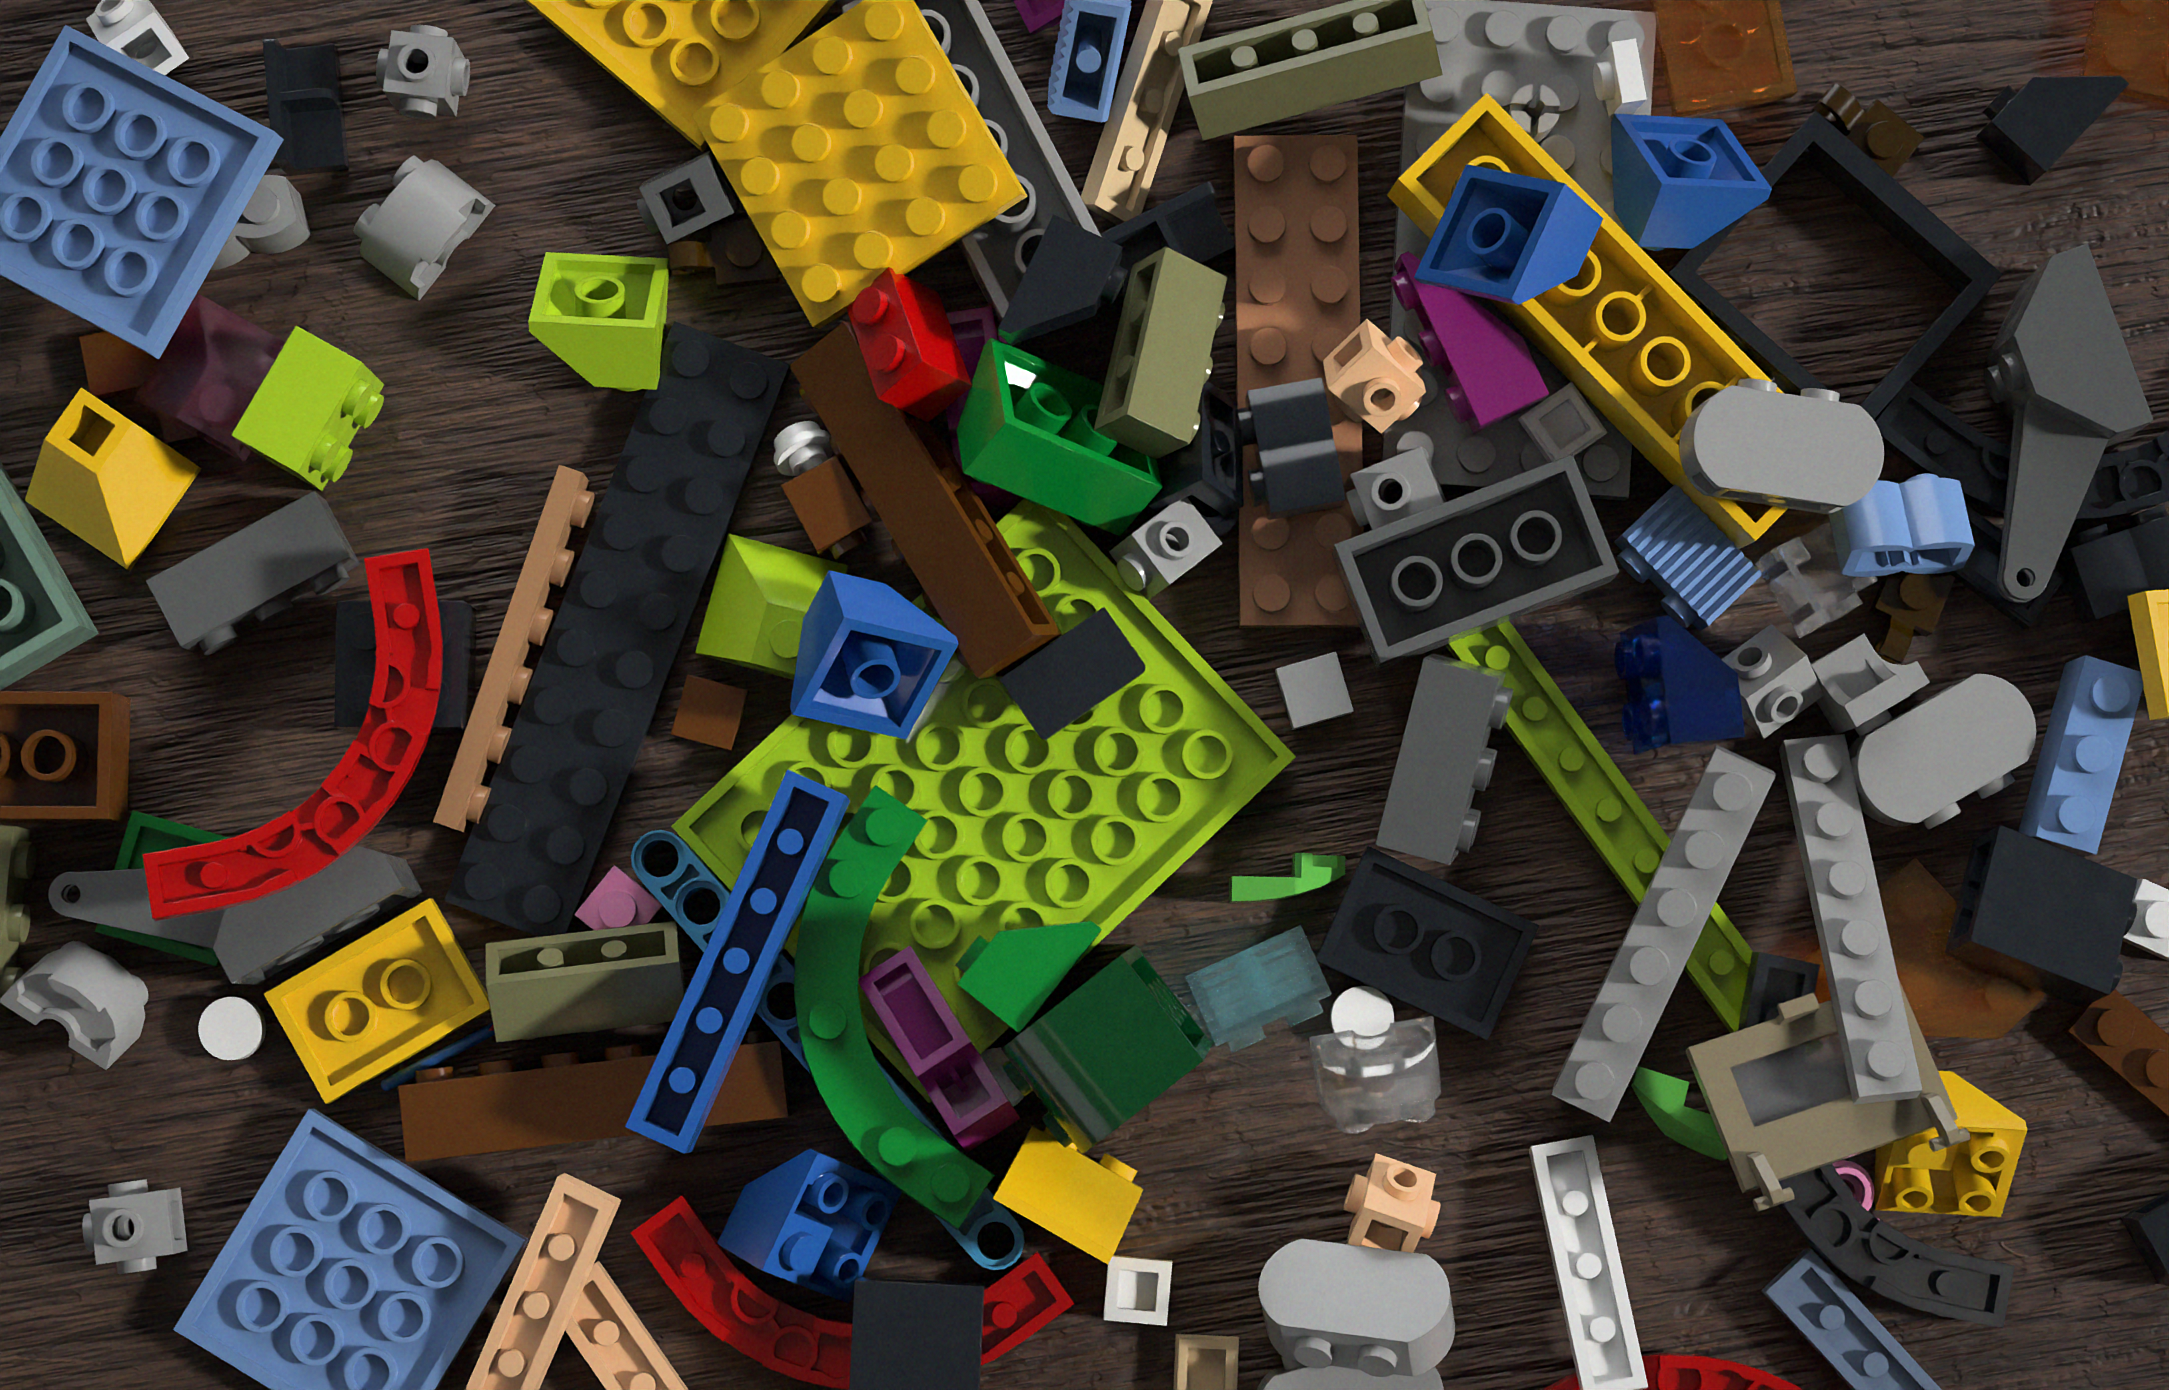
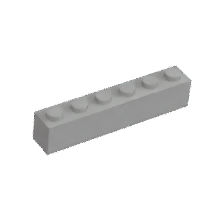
M1715 745L1554 1083L1553 1096L1608 1122L1611 1121L1775 779L1774 771Z

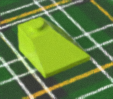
M546 252L528 320L529 332L594 387L617 388L622 391L657 390L660 377L661 353L665 345L669 258Z
M728 533L695 653L794 680L803 618L828 571L847 574L849 566Z

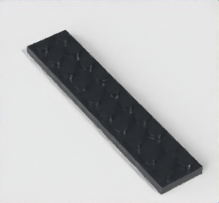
M676 321L673 322L661 353L660 377L657 390H646L513 725L501 763L498 764L489 788H491L481 820L479 824L475 823L444 901L537 937L570 933L576 918L574 914L580 908L791 371L789 364Z

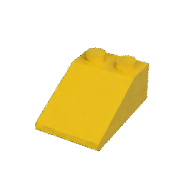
M1032 1125L996 1188L993 1199L1108 1265L1143 1192L1142 1187L1132 1182L1138 1171L1107 1153H1104L1098 1163L1077 1151L1078 1148L1074 1143L1066 1148L1063 1147L1047 1127L1042 1131Z

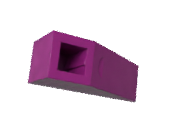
M1409 251L1401 254L1394 266L1397 275L1391 277V283L1403 309L1409 311L1414 308L1424 331L1418 333L1417 336L1427 361L1433 368L1441 365L1451 387L1445 389L1444 394L1456 421L1459 424L1467 421L1473 434H1476L1543 402L1549 395V392L1522 336L1465 293L1417 281L1414 276L1421 260Z

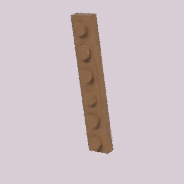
M562 465L558 466L433 820L435 823L467 833L470 822L479 824L491 791V788L483 785L491 763H501L512 731L511 728L505 727L512 703L522 704L531 683L533 670L525 666L533 643L540 646L543 645L552 623L553 610L547 609L546 606L553 586L562 587L565 584L573 563L574 552L567 549L575 526L580 528L585 526L592 510L595 494L587 491L590 481L583 472Z

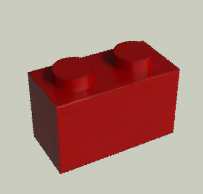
M888 267L874 279L870 287L863 289L857 295L854 302L846 308L878 399L929 422L972 387L938 292L903 274H896L892 268Z

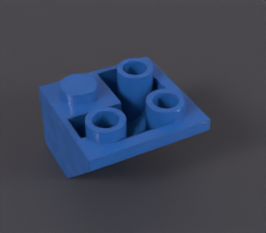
M808 1149L744 1186L717 1244L762 1271L849 1303L854 1294L855 1280L857 1277H862L901 1195V1191L887 1180L813 1149Z

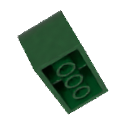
M1135 945L1005 1045L1001 1050L1009 1060L1002 1065V1068L1024 1096L1034 1091L1048 1111L1042 1116V1119L1058 1142L1065 1148L1074 1143L1078 1150L1084 1153L1203 1062L1213 1043Z

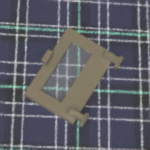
M1900 980V989L1923 1089L1917 1098L1853 1105L1832 1001L1829 1000L1819 1004L1814 993L1778 1004L1779 1015L1775 1019L1688 1047L1685 1051L1742 1194L1761 1188L1763 1196L1753 1199L1757 1212L1794 1200L1792 1189L1790 1187L1782 1189L1778 1181L1936 1128L1939 1135L1929 1139V1146L1933 1152L1970 1140L1967 1128L1958 1129L1954 1122L1958 1117Z

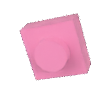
M614 865L574 915L593 930L651 924L664 907L652 894Z

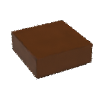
M687 674L671 735L733 752L749 691Z

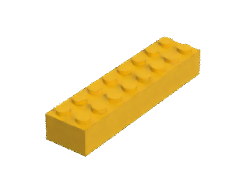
M1486 93L1397 179L1387 196L1430 240L1435 233L1466 164L1565 183L1595 210L1603 220L1577 276L1519 305L1494 299L1490 300L1570 382H1573L1575 387L1673 486L1677 485L1684 494L1690 497L1691 501L1699 507L1701 512L1708 516L1710 521L1716 524L1718 529L1734 543L1736 548L1741 549L1755 542L1788 508L1703 495L1693 486L1683 470L1679 443L1683 426L1690 414L1710 397L1729 386H1738V380L1740 379L1771 380L1525 130ZM1777 387L1776 392L1783 393V392Z

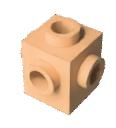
M1368 319L1359 325L1323 360L1327 387L1335 394L1334 399L1339 408L1354 422L1361 423L1365 420L1381 434L1394 421L1407 419L1418 408L1423 394L1426 393L1420 368L1423 361L1418 352L1399 336L1392 341Z
M1376 1153L1366 1177L1355 1174L1346 1196L1344 1210L1353 1213L1346 1244L1413 1253L1420 1237L1430 1238L1439 1214L1440 1202L1431 1200L1436 1174Z

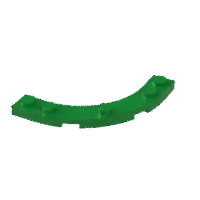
M875 785L843 830L822 864L807 900L799 928L794 959L793 997L797 1030L805 1062L816 1090L852 1147L888 1182L957 1230L994 1177V1174L941 1139L922 1124L902 1103L888 1084L875 1060L861 1016L858 991L859 960L862 940L870 913L890 875L928 821Z

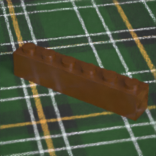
M843 321L792 363L790 367L801 384L799 386L801 398L813 412L821 417L831 434L829 438L831 448L841 461L851 467L862 486L860 494L864 503L875 515L881 517L893 537L891 546L894 553L905 566L912 569L923 587L922 597L927 608L936 618L944 622L948 631L956 636L959 644L955 654L961 664L968 671L974 673L977 678L1003 677L1061 636V631L933 421L926 422L877 398L852 323Z
M768 1029L745 1033L703 1127L792 1116L784 1043L781 1040L769 1042ZM642 1044L605 1048V1061L580 1064L579 1052L541 1056L542 1069L517 1071L516 1059L478 1063L479 1076L454 1079L453 1067L415 1071L416 1084L398 1086L406 1162L640 1135L625 1126L657 1055L643 1057Z

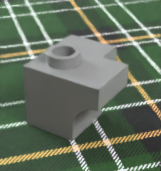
M1865 634L1846 642L1811 663L1824 694L1816 702L1836 735L1855 728L1859 737L1871 732L1892 719L1888 708L1930 683L1918 661L1907 665H1896L1885 661L1875 652Z

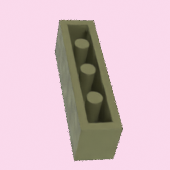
M1352 0L1178 48L1188 97L1203 140L1443 75L1425 0Z

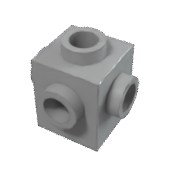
M412 25L410 32L391 30L389 49H380L376 65V82L378 86H383V92L394 108L399 110L400 114L424 120L435 119L436 115L457 117L459 96H466L468 91L470 62L469 59H465L454 38L447 37V31L428 25ZM414 63L428 65L424 71L413 73Z
M1772 624L1711 667L1722 690L1716 695V699L1724 713L1736 725H1740L1745 721L1763 739L1824 696L1807 655Z
M147 1179L108 1184L109 1197L89 1200L90 1213L84 1214L82 1229L86 1249L89 1252L95 1251L96 1265L116 1262L118 1274L157 1269L156 1256L188 1251L181 1187L148 1192ZM131 1220L134 1224V1233L130 1227Z

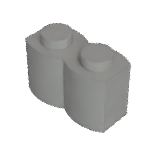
M263 175L210 270H218L234 265L251 252L274 254L288 251L299 246L311 236L301 195L286 177Z

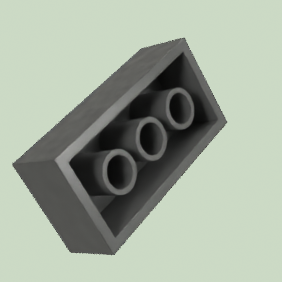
M1573 454L1334 545L1332 557L1377 671L1607 584L1619 573Z

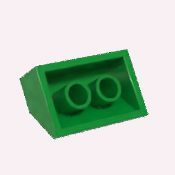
M990 338L983 347L972 381V387L969 390L957 427L963 473L970 475L982 484H992L1022 496L1034 505H1044L1074 517L1086 526H1096L1118 536L1127 529L1162 489L1157 460L1094 431L1104 385L994 338Z
M1086 921L998 931L990 942L979 935L955 965L965 973L957 984L1020 1034L1097 938L1102 929L1094 922Z

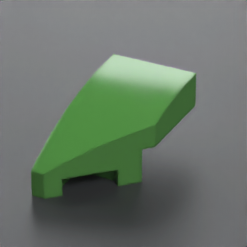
M1294 853L1292 855L1291 877L1232 876L1229 878V904L1274 901L1320 888L1345 875V856Z
M1637 1066L1631 1086L1660 1130L1669 1138L1694 1151L1720 1161H1725L1728 1156L1711 1114L1684 1106L1689 1082Z

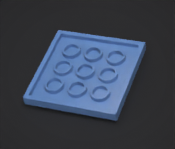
M65 25L0 137V276L149 355L160 359L284 139L275 131Z
M308 1109L173 1330L271 1390H437L527 1243L528 1238L317 1110Z

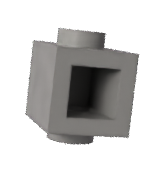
M1422 446L1350 474L1356 489L1346 492L1358 525L1362 527L1370 523L1372 530L1447 502L1427 450ZM1394 483H1400L1403 490L1401 498L1396 503L1389 504L1386 500L1388 487Z
M1185 497L1169 505L1119 543L1109 553L1117 562L1118 572L1124 582L1149 600L1223 543L1188 497Z

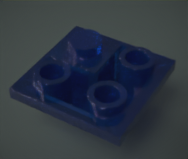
M1658 616L1620 632L1621 642L1616 643L1614 659L1617 674L1620 679H1625L1628 704H1624L1622 708V728L1625 738L1633 743L1634 755L1726 743L1745 737L1738 673L1670 616Z

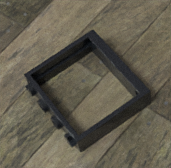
M1815 110L1760 171L1770 187L1779 180L1801 155L1959 293L1859 405L1874 420L2003 274ZM1748 213L1693 249H1690L1669 272L1668 276L1772 382L1777 384V387L1783 393L1800 396L1802 389L1816 388L1828 390L1695 273Z

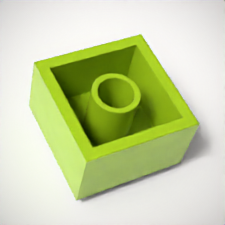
M295 326L237 424L232 436L258 456L322 491L328 480L336 482L346 470L353 454V450L348 448L359 427L368 428L377 417L384 402V396L379 394L384 384L361 361L304 329Z

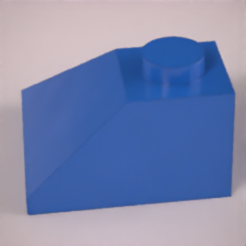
M1614 114L1611 122L1614 212L1639 247L1653 251H1661L1665 248L1693 249L1768 200L1772 188L1723 119Z
M1466 164L1414 278L1423 284L1519 305L1578 275L1603 218L1565 183Z
M829 570L803 618L790 703L792 715L906 739L959 644L954 634L887 584Z

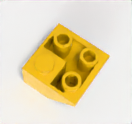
M80 388L44 439L25 501L131 571L202 468L83 388Z
M1938 1071L1958 1117L1954 1122L1958 1129L1967 1128L1970 1140L1933 1152L1929 1146V1139L1939 1136L1936 1128L1876 1148L1875 1210L2001 1217L2027 1133L2026 1122L1954 1072Z

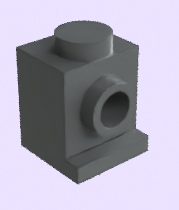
M711 149L645 181L639 187L643 198L637 200L639 212L647 228L652 234L660 231L666 244L733 214L739 206L724 172ZM680 186L691 187L697 195L696 204L691 207L681 206L675 199V190Z

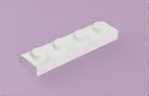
M1590 1135L1531 1146L1529 1154L1580 1390H1644L1648 1387L1594 1137Z

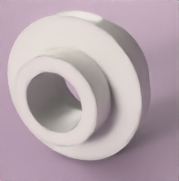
M812 421L798 422L782 430L774 440V448L776 450L774 462L778 471L788 476H799L830 459L834 453L829 442L831 435L827 431L821 430L819 425Z

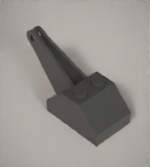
M2088 243L2052 255L2022 282L1986 357L1988 368L1984 369V380L1989 395L1996 404L2001 402L2006 416L2014 420L2002 545L1997 575V588L2000 594L2006 600L2013 603L2028 602L2045 590L2104 449L2123 442L2154 421ZM2018 572L2023 573L2027 577V587L2021 586L2017 582L2016 576Z
M355 845L349 852L327 868L288 890L244 905L159 921L152 919L145 868L65 872L53 880L48 896L53 909L67 917L213 948L231 983L259 985L423 893V890L406 859ZM77 886L80 890V898L77 902L73 903L70 900V891Z

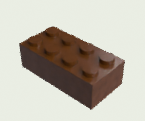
M0 691V823H127L131 698L115 692Z

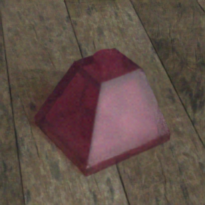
M197 294L160 359L156 361L133 400L245 462L251 450L235 439L232 433L286 342L206 297Z

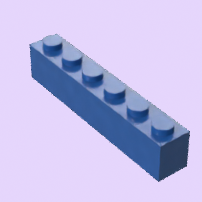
M787 769L626 1123V1128L684 1154L692 1152L847 810L850 799L846 795Z

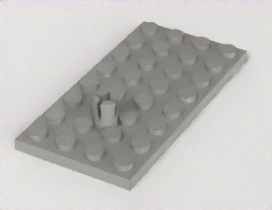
M1425 0L1443 75L1404 86L1399 177L1482 96L1488 93L1631 238L1614 212L1611 122L1613 117H1608L1606 100L1599 101L1596 96L1593 83V67L1595 63H1599L1598 57L1611 42L1636 38L1647 100L1632 115L1651 116L1657 12L1492 0ZM1398 206L1396 211L1392 277L1397 275L1394 266L1401 254L1409 251L1422 261L1431 241ZM1392 286L1389 338L1393 341L1399 336L1418 352L1423 361L1420 368L1426 393L1423 394L1418 408L1407 419L1394 421L1382 433L1381 462L1422 446L1427 450L1441 488L1479 490L1548 464L1518 420L1534 407L1476 434H1473L1467 421L1461 424L1456 421L1444 394V390L1451 387L1441 365L1433 368L1427 361L1417 336L1418 333L1424 331L1414 308L1409 311L1403 309ZM1465 293L1522 336L1549 392V395L1544 400L1570 383L1569 379L1489 298ZM1580 392L1608 432L1604 437L1574 457L1589 497L1593 499L1625 501L1629 498L1632 443Z

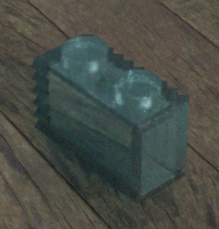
M1301 925L1183 977L1213 1046L1216 1047L1227 1042L1232 1053L1265 1039L1266 1036L1261 1026L1283 1016L1288 1026L1291 1027L1323 1013L1324 1011L1319 1000L1332 995Z

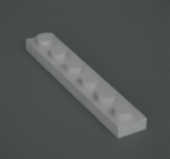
M1845 734L1784 740L1779 748V754L1853 1105L1917 1098L1923 1089Z

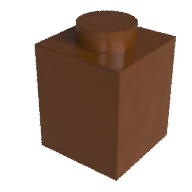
M837 456L781 485L820 558L832 553L835 560H839L855 553L868 544L865 535L875 530L873 522Z

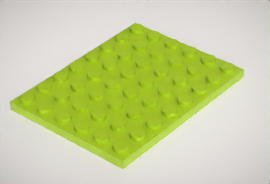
M1025 498L1005 515L996 526L1062 635L1105 607L1145 664V671L1142 675L1105 699L1094 711H1088L1051 738L1042 740L1017 704L1014 705L1001 687L1000 678L1002 677L977 678L974 673L968 671L961 664L954 652L906 739L791 714L671 826L732 891L787 769L840 792L850 799V803L823 863L837 839L875 785L928 820L890 875L876 899L862 940L859 978L903 949L911 946L980 1055L1010 1026L957 984L965 973L955 965L979 935L990 942L998 931L1092 921L1102 930L1077 963H1079L1296 758L1139 591L1132 589L1124 582L1117 567L1066 514L1044 505H1034ZM920 594L912 604L947 629L944 622L930 612L924 603L922 594ZM809 894L784 947L794 959L799 928ZM858 983L861 1016L866 1036L926 1101L930 1103L932 1101L930 1096L912 1071Z

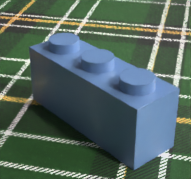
M2087 655L2065 663L2019 827V833L2081 857L2097 855L2143 689L2140 671Z

